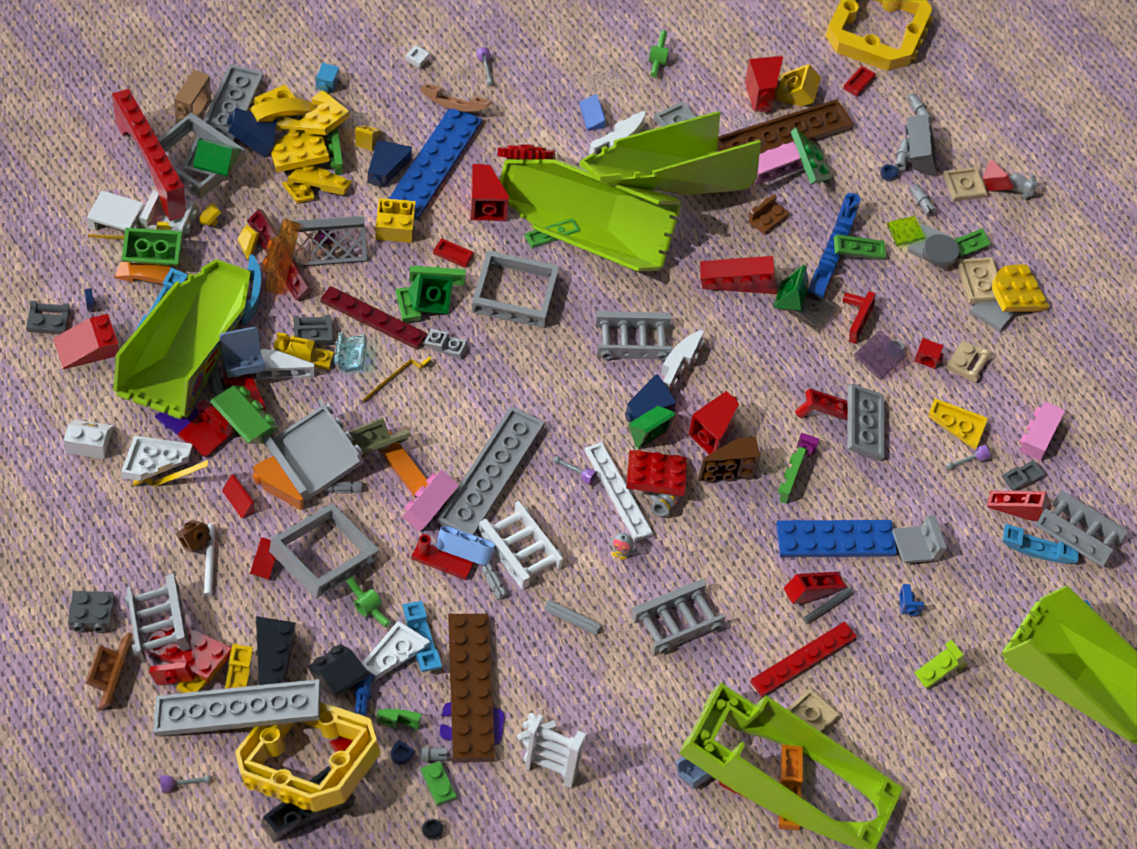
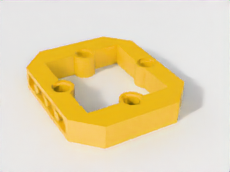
M840 0L826 33V37L836 53L886 71L908 66L911 60L916 59L918 53L916 49H920L923 42L921 37L926 36L928 31L926 26H930L933 20V16H931L932 7L927 0H874L882 3V8L887 12H894L900 9L915 15L912 23L906 26L903 43L899 50L881 44L879 37L875 34H867L861 37L844 31L847 23H853L856 20L859 6L857 0Z
M320 702V720L303 721L301 723L319 728L322 736L326 739L342 736L354 741L346 751H339L331 755L329 759L331 771L321 785L294 777L288 770L282 769L277 771L263 766L268 757H276L283 753L285 749L283 738L295 722L255 726L235 751L240 774L247 789L261 792L268 797L272 796L285 803H292L302 809L314 812L345 803L381 754L370 718Z

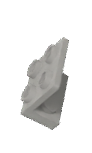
M935 515L927 516L919 527L894 528L892 531L903 563L939 561L947 549Z

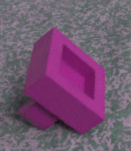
M320 230L315 235L314 240L320 243L326 235ZM333 232L330 234L334 239L336 235ZM329 237L324 241L328 245L332 242Z
M801 432L797 448L806 449V452H808L807 457L810 458L816 452L819 438Z

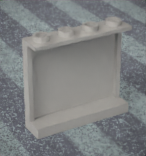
M321 399L318 400L321 407L273 439H271L269 434L262 438L305 502L364 463L361 458L363 452L359 446H353L351 443L353 438L349 432H343L341 429L344 427L338 417L333 418V410L328 403L324 405Z

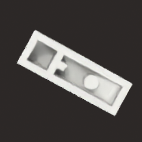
M261 350L266 370L257 373L256 379L314 377L313 363L277 350Z

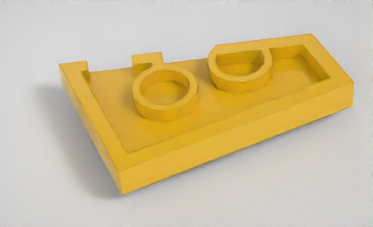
M314 165L297 168L287 178V184L293 185L294 182L306 185L307 188L316 186L320 187L321 191L344 195L352 184V181L345 177L338 176Z
M936 398L928 414L929 418L974 450L978 446L988 420L987 417Z

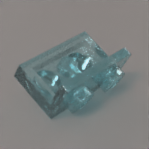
M339 332L338 340H336L337 348L334 363L342 373L362 370L364 368L367 337L364 334L346 337L343 332Z

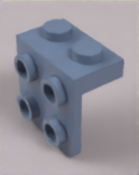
M256 327L224 332L219 335L223 367L228 378H237L250 373L257 374L260 371L266 370Z

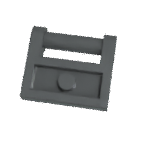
M31 301L26 331L62 334L66 331L70 304L56 305ZM37 311L62 312V315L39 314V313H36V312H37Z
M331 315L301 318L293 316L294 336L314 340L315 345L333 344Z

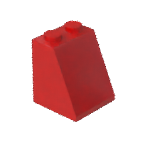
M783 56L749 59L745 85L754 113L771 112L780 78Z
M472 164L470 220L507 222L509 196L493 168L488 164Z
M725 391L692 415L688 435L708 455L723 447L735 423L739 407L736 397Z

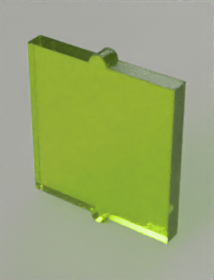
M915 215L887 222V227L896 247L925 239Z

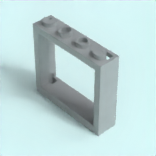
M193 113L188 114L158 139L164 152L169 150L190 131L203 140L209 139L241 148L242 151L228 176L245 162V149ZM172 164L184 188L190 194L200 199L227 178L226 176L212 173L203 182L198 183Z
M487 251L472 301L471 313L544 328L558 278L559 266L514 255ZM493 265L549 277L550 280L542 310L481 298L489 266Z
M332 503L327 507L320 508L317 513L306 516L300 523L291 525L285 532L276 534L271 539L269 552L317 599L375 563L379 549ZM330 520L361 553L318 579L286 545Z

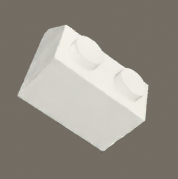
M73 420L68 424L64 438L65 453L104 459L113 425Z

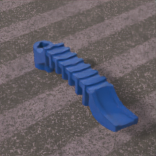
M848 193L844 197L832 234L807 291L809 294L813 293L823 298L841 256L840 254H835L834 236L837 234L848 236L850 234L861 200L855 193Z

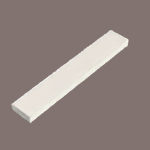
M601 442L586 447L585 453L595 471H597L598 477L633 540L638 542L653 536L650 526L629 489H626V484L604 444Z

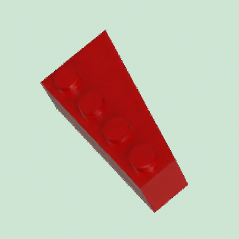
M774 256L700 261L702 289L777 295V274Z

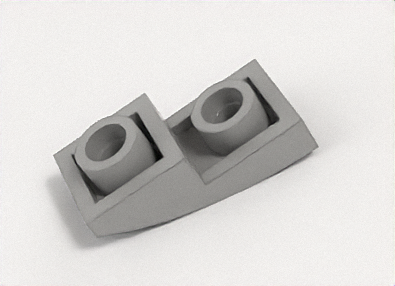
M431 329L424 345L434 351L462 359L468 343L467 340L449 337L448 332Z

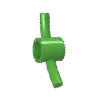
M664 30L660 32L658 45H652L648 62L653 63L650 74L653 78L657 77L660 64L666 65L669 48H664L667 31Z
M353 576L347 579L348 585L358 597L354 601L357 611L363 617L372 614L377 621L387 628L391 622L378 610L382 606V602L377 593L372 589L364 593Z

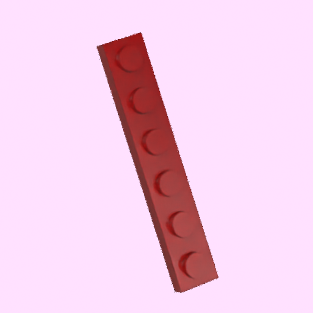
M844 621L753 677L750 683L760 696L764 697L857 638V635Z

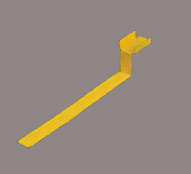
M157 222L156 230H172V227L169 226V222ZM87 234L88 237L124 239V236Z
M431 356L421 364L413 359H409L362 399L363 403L411 362L422 369L431 361Z
M208 460L155 480L154 487L208 466ZM150 478L144 479L142 481L134 480V483L131 485L136 486L138 484L146 482L150 486H153V480Z

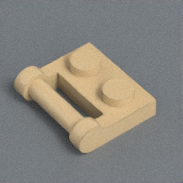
M962 340L947 364L946 369L975 383L986 361H989L992 357V352ZM974 357H980L974 369L968 371L967 369Z

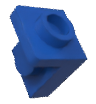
M903 584L899 592L901 614H907L908 616L921 614L924 602H915V594L911 592V584Z

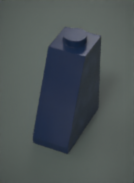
M235 108L233 113L229 114L227 118L228 132L263 157H268L274 146L276 119L274 121L257 122L252 112Z
M377 140L368 169L367 183L385 187L411 161L412 147Z
M658 374L654 375L627 403L625 418L628 423L656 406L675 411L676 401Z

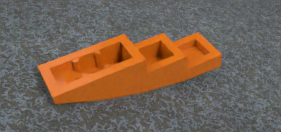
M782 744L779 783L801 797L803 746ZM778 815V829L799 831L800 825Z

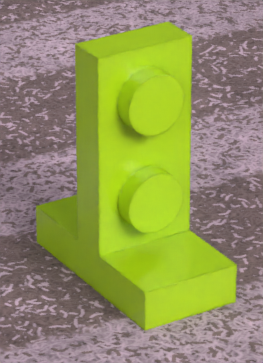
M952 640L945 644L946 649L914 672L926 689L931 688L958 667L960 670L967 667L963 653Z

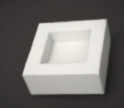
M415 45L405 56V60L420 68L430 58V53Z

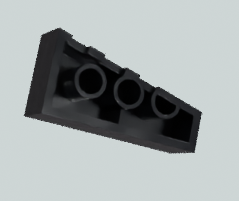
M256 616L259 685L285 683L296 638V622Z
M329 766L326 767L309 782L321 785L330 773L331 768ZM351 793L345 803L316 812L282 801L262 817L261 827L273 841H276L352 807L356 797Z

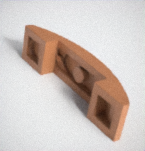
M429 83L424 84L420 88V91L433 102L449 109L478 111L492 104V100L477 96L470 101L444 95L442 94L443 87Z

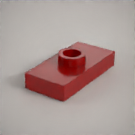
M187 662L150 666L148 671L157 685L194 681L195 674Z

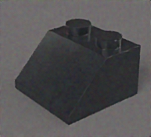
M342 644L332 647L328 653L317 657L313 663L308 665L313 679L320 680L321 689L336 697L370 675L353 651Z

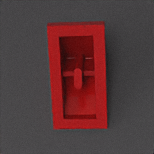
M990 160L982 178L988 191L1014 188L1008 174L997 163Z

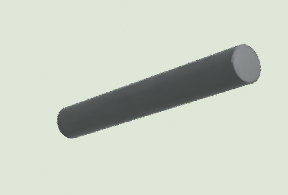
M850 588L845 589L803 617V621L806 624L810 623L852 595V590Z

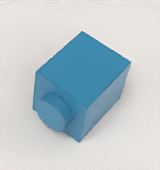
M322 62L316 76V89L333 93L339 80V67Z

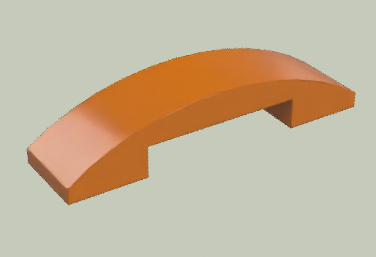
M121 262L115 278L130 282L138 279L162 284L171 267L158 264Z

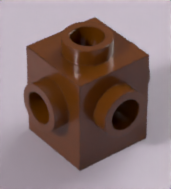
M195 520L188 521L183 525L184 528L175 533L183 548L190 552L204 548L207 542L212 539L209 535V527L204 522Z

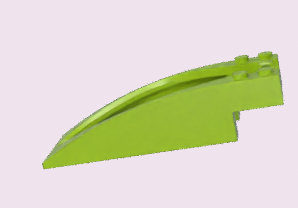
M721 682L710 693L703 707L704 710L678 754L742 796L795 824L857 849H876L903 787L767 695L754 705ZM723 722L739 732L758 736L781 745L803 746L804 755L823 765L865 795L875 805L877 817L867 822L833 820L741 758L740 754L745 746L743 741L733 751H730L714 740Z

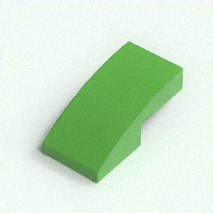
M381 709L377 712V723L395 730L399 723L416 730L421 725L422 714L403 709Z

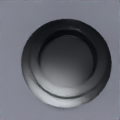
M429 819L423 824L422 833L425 838L436 840L443 834V825L436 819Z

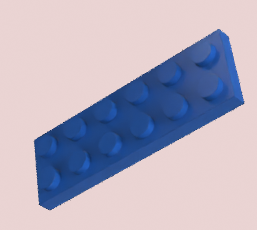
M892 520L776 521L780 558L895 557L897 553L892 533Z

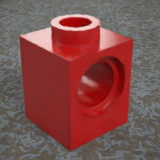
M922 338L914 362L935 369L937 363L941 364L944 353H942L944 345Z

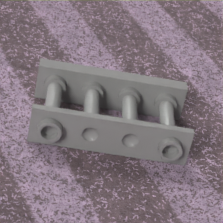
M597 311L595 327L602 328L603 345L598 344L597 358L606 360L611 358L658 359L665 361L673 350V346H666L665 329L670 328L671 313ZM609 328H620L621 345H610ZM628 328L639 329L640 345H629ZM646 329L658 330V346H647Z
M1062 490L1053 503V506L1056 507L1054 511L1051 512L1045 509L1036 524L1040 529L1102 567L1106 564L1113 551L1110 548L1111 544L1115 543L1119 546L1128 530ZM1064 512L1071 516L1072 519L1068 522L1059 517L1060 514ZM1080 522L1089 527L1087 532H1084L1076 527L1077 524ZM1096 532L1106 538L1103 543L1093 537Z
M174 574L166 575L167 584L164 587L136 596L131 587H127L128 596H125L127 607L130 608L135 644L132 647L135 656H139L142 663L147 662L145 651L168 644H179L182 651L190 649L180 586ZM164 595L169 596L170 600H167V603L141 611L138 610L137 603ZM166 611L172 612V616L169 617L170 619L141 627L140 619ZM169 627L175 628V632H172L170 636L146 643L143 642V635Z
M703 578L632 608L631 619L633 622H644L655 641L652 648L653 656L658 653L665 654L672 647L710 631L716 632L723 627L726 618L725 614L723 613L715 617L703 597L706 588ZM691 599L696 600L708 620L698 624L685 603ZM675 606L679 607L690 628L681 632L668 612L670 608ZM661 615L673 635L663 639L652 622L651 616Z

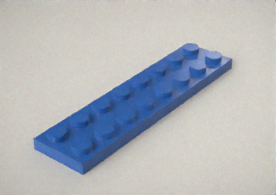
M448 109L389 199L415 201L414 219L419 220L481 125L482 119L464 111Z

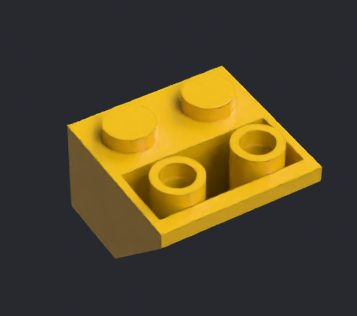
M379 198L375 240L412 243L415 201Z

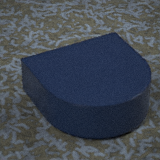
M92 288L84 290L87 310L94 311Z
M398 740L391 749V760L398 765L407 764L415 755L416 750Z

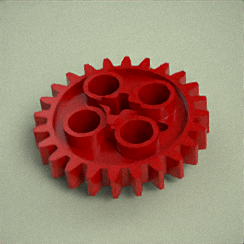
M529 144L507 145V147L497 148V156L508 160L555 159L556 152L555 150L546 149V147H535V145Z

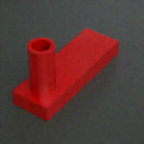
M868 291L866 297L845 292L843 296V303L860 307L849 330V342L857 343L875 306V292Z
M811 388L805 391L806 401L795 410L799 418H804L812 410H816L848 421V400Z
M422 534L419 537V541L411 555V560L463 580L467 579L474 565L472 561L441 551L431 545V537L427 534Z

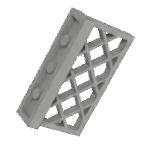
M364 216L289 221L293 259L298 266L367 260ZM353 228H361V236L357 240H354L348 234ZM335 229H340L344 233L338 242L330 236ZM321 230L326 236L318 243L311 236L316 231ZM294 232H303L308 237L300 245L295 241ZM346 236L355 242L348 251L340 245ZM328 237L336 243L330 252L321 246ZM309 238L317 244V247L311 254L303 248V245ZM357 244L362 248L363 257H354L349 252ZM339 246L346 253L342 258L336 259L331 253ZM319 247L327 253L323 260H318L313 256ZM300 249H303L309 256L305 261L297 262L296 254Z

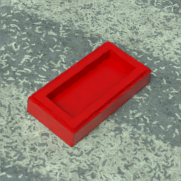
M862 65L843 85V89L858 97L876 77V73Z
M443 238L440 239L433 250L434 255L464 268L467 267L474 256L473 251Z

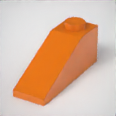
M274 455L253 466L254 474H252V478L256 485L260 484L263 490L297 509H304L302 496Z

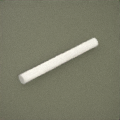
M211 523L208 524V527L210 529L209 535L212 539L207 542L205 596H212L216 525Z

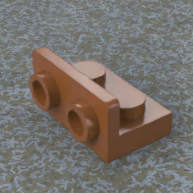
M775 194L771 197H766L762 204L758 207H753L749 213L748 223L763 235L789 215L788 211L776 203L777 195Z

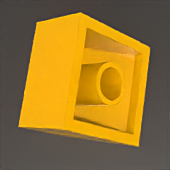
M810 64L783 73L775 100L800 107L813 103L821 76Z

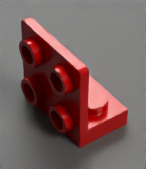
M203 399L198 404L199 415L178 433V437L185 443L192 444V448L202 456L208 457L233 434V429L224 416Z

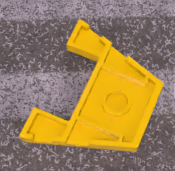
M322 90L311 98L312 103L317 105L318 108L307 113L300 121L284 117L276 123V131L289 129L290 132L296 133L299 130H305L307 134L327 135L350 118V114L346 108Z

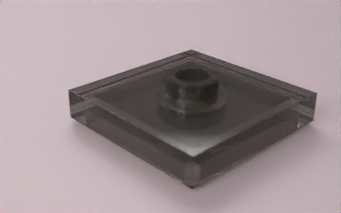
M806 293L802 309H789L788 313L818 332L839 310L840 306L825 296L821 298L813 293Z

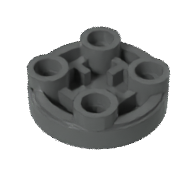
M935 234L925 240L922 257L941 269H947L949 265H952L957 260L959 246L951 237Z

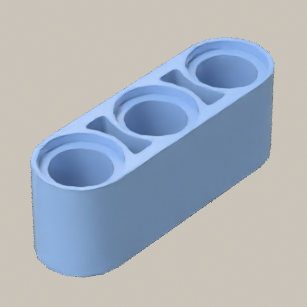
M442 526L440 528L436 542V548L481 565L490 563L495 544L489 540L449 526Z

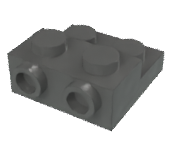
M72 591L68 618L69 630L75 632L93 630L97 633L111 631L114 592Z

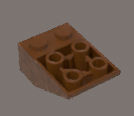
M737 438L703 458L698 480L713 482L714 480L722 479L730 481L734 478L750 479L755 477L760 460L757 438Z

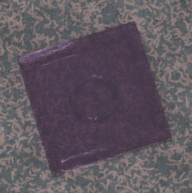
M881 330L853 354L878 380L884 378L907 356Z

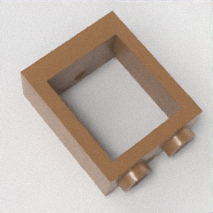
M197 70L192 71L174 98L176 122L179 123L190 113L197 117L201 115L211 99L210 75Z

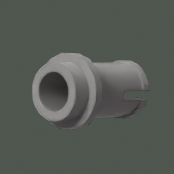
M428 746L421 748V760H425V762H428V760L447 761L446 755H438L447 754V748H428Z

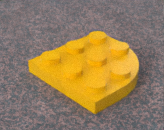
M299 130L296 133L288 132L287 135L275 143L272 149V159L276 173L329 161V155L322 135L307 134L305 130Z
M1007 265L1002 267L992 281V289L1003 312L1046 311L1049 308L1028 265Z

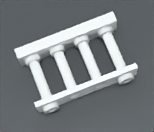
M518 501L515 503V514L494 525L490 524L487 519L479 522L478 532L483 539L495 544L493 552L523 590L529 586L530 575L553 563L558 570L561 569L563 555L560 550L555 549L531 518L529 510ZM518 520L526 527L506 539H501L497 534L498 531ZM530 534L537 541L516 554L512 553L508 546ZM540 549H543L548 556L528 568H523L519 563L520 560Z
M538 715L536 721H531L528 728L530 738L528 750L523 760L526 762L525 770L529 771L532 763L538 764L562 774V777L565 778L564 786L572 788L580 769L586 734L578 731L575 738H568L541 727L543 716Z

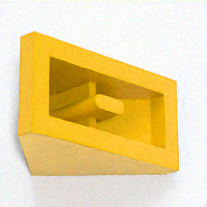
M367 125L356 126L355 146L372 151L382 130Z

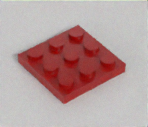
M629 450L626 489L684 496L687 457L667 455L659 452L651 453L642 450Z

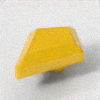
M282 182L283 187L296 203L314 200L311 186L307 188L306 185L294 182L291 185L287 184V182Z
M214 202L209 203L200 215L199 222L208 226L210 224L212 226L218 224L219 221L216 218L221 212Z
M246 224L237 241L245 257L249 260V256L253 255L259 233Z

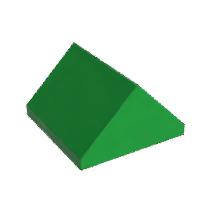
M209 139L198 140L193 168L227 177L242 149Z
M804 264L781 281L773 304L774 308L802 309L809 287L807 267Z
M418 273L408 289L413 310L448 314L454 277Z
M656 406L629 423L628 425L636 448L640 449L667 432L676 414L673 411Z

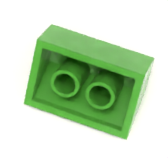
M126 228L121 261L178 266L182 258V231Z
M232 386L210 401L247 443L263 444L262 438L267 434L271 436L279 428L275 424L276 420L274 417L263 411L262 404L257 400H253L250 396V391L244 386Z

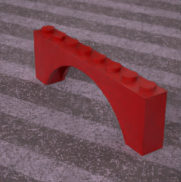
M130 89L112 93L116 125L122 136L130 134L140 148L152 174L162 208L168 220L173 221L184 217L186 213L184 186Z

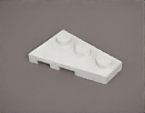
M398 621L362 664L369 674L378 679L429 647L431 643Z

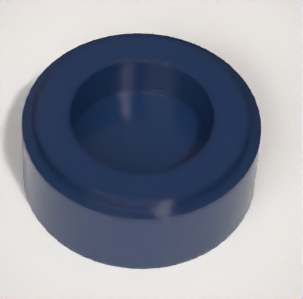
M886 164L882 166L880 170L882 179L894 181L897 178L898 169L894 165Z

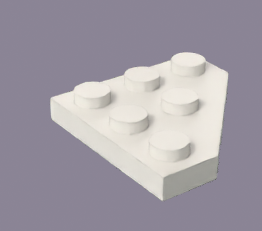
M134 436L121 471V478L142 481L187 463L192 452V444Z

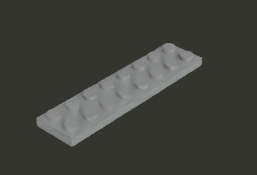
M229 64L204 122L235 142L236 137L228 132V115L232 114L235 108L249 111L264 77L263 72ZM197 136L182 168L184 173L207 178L212 174L211 172L193 168L198 140H203Z
M510 406L437 518V523L475 535L479 529V522L484 520L543 429L545 422Z
M317 679L156 696L153 733L155 736L320 720L321 682Z

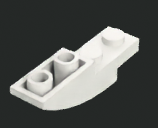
M642 111L638 114H633L628 119L619 121L615 124L614 132H610L606 136L590 143L589 155L592 153L600 154L604 146L612 147L616 139L638 134L644 125L646 113Z
M699 330L685 338L666 358L661 375L665 376L663 382L669 392L671 388L675 389L678 382L676 377L678 374H682L684 367L689 369L691 363L695 364L699 354L697 350H702L705 339H702L704 331Z

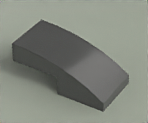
M1032 460L1020 468L1018 466L1002 475V478L1012 491H1016L1044 478V473L1036 462Z

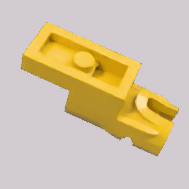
M277 332V340L274 341L273 350L313 363L314 368L330 369L334 352L315 348L314 340L294 335L290 337L288 334Z

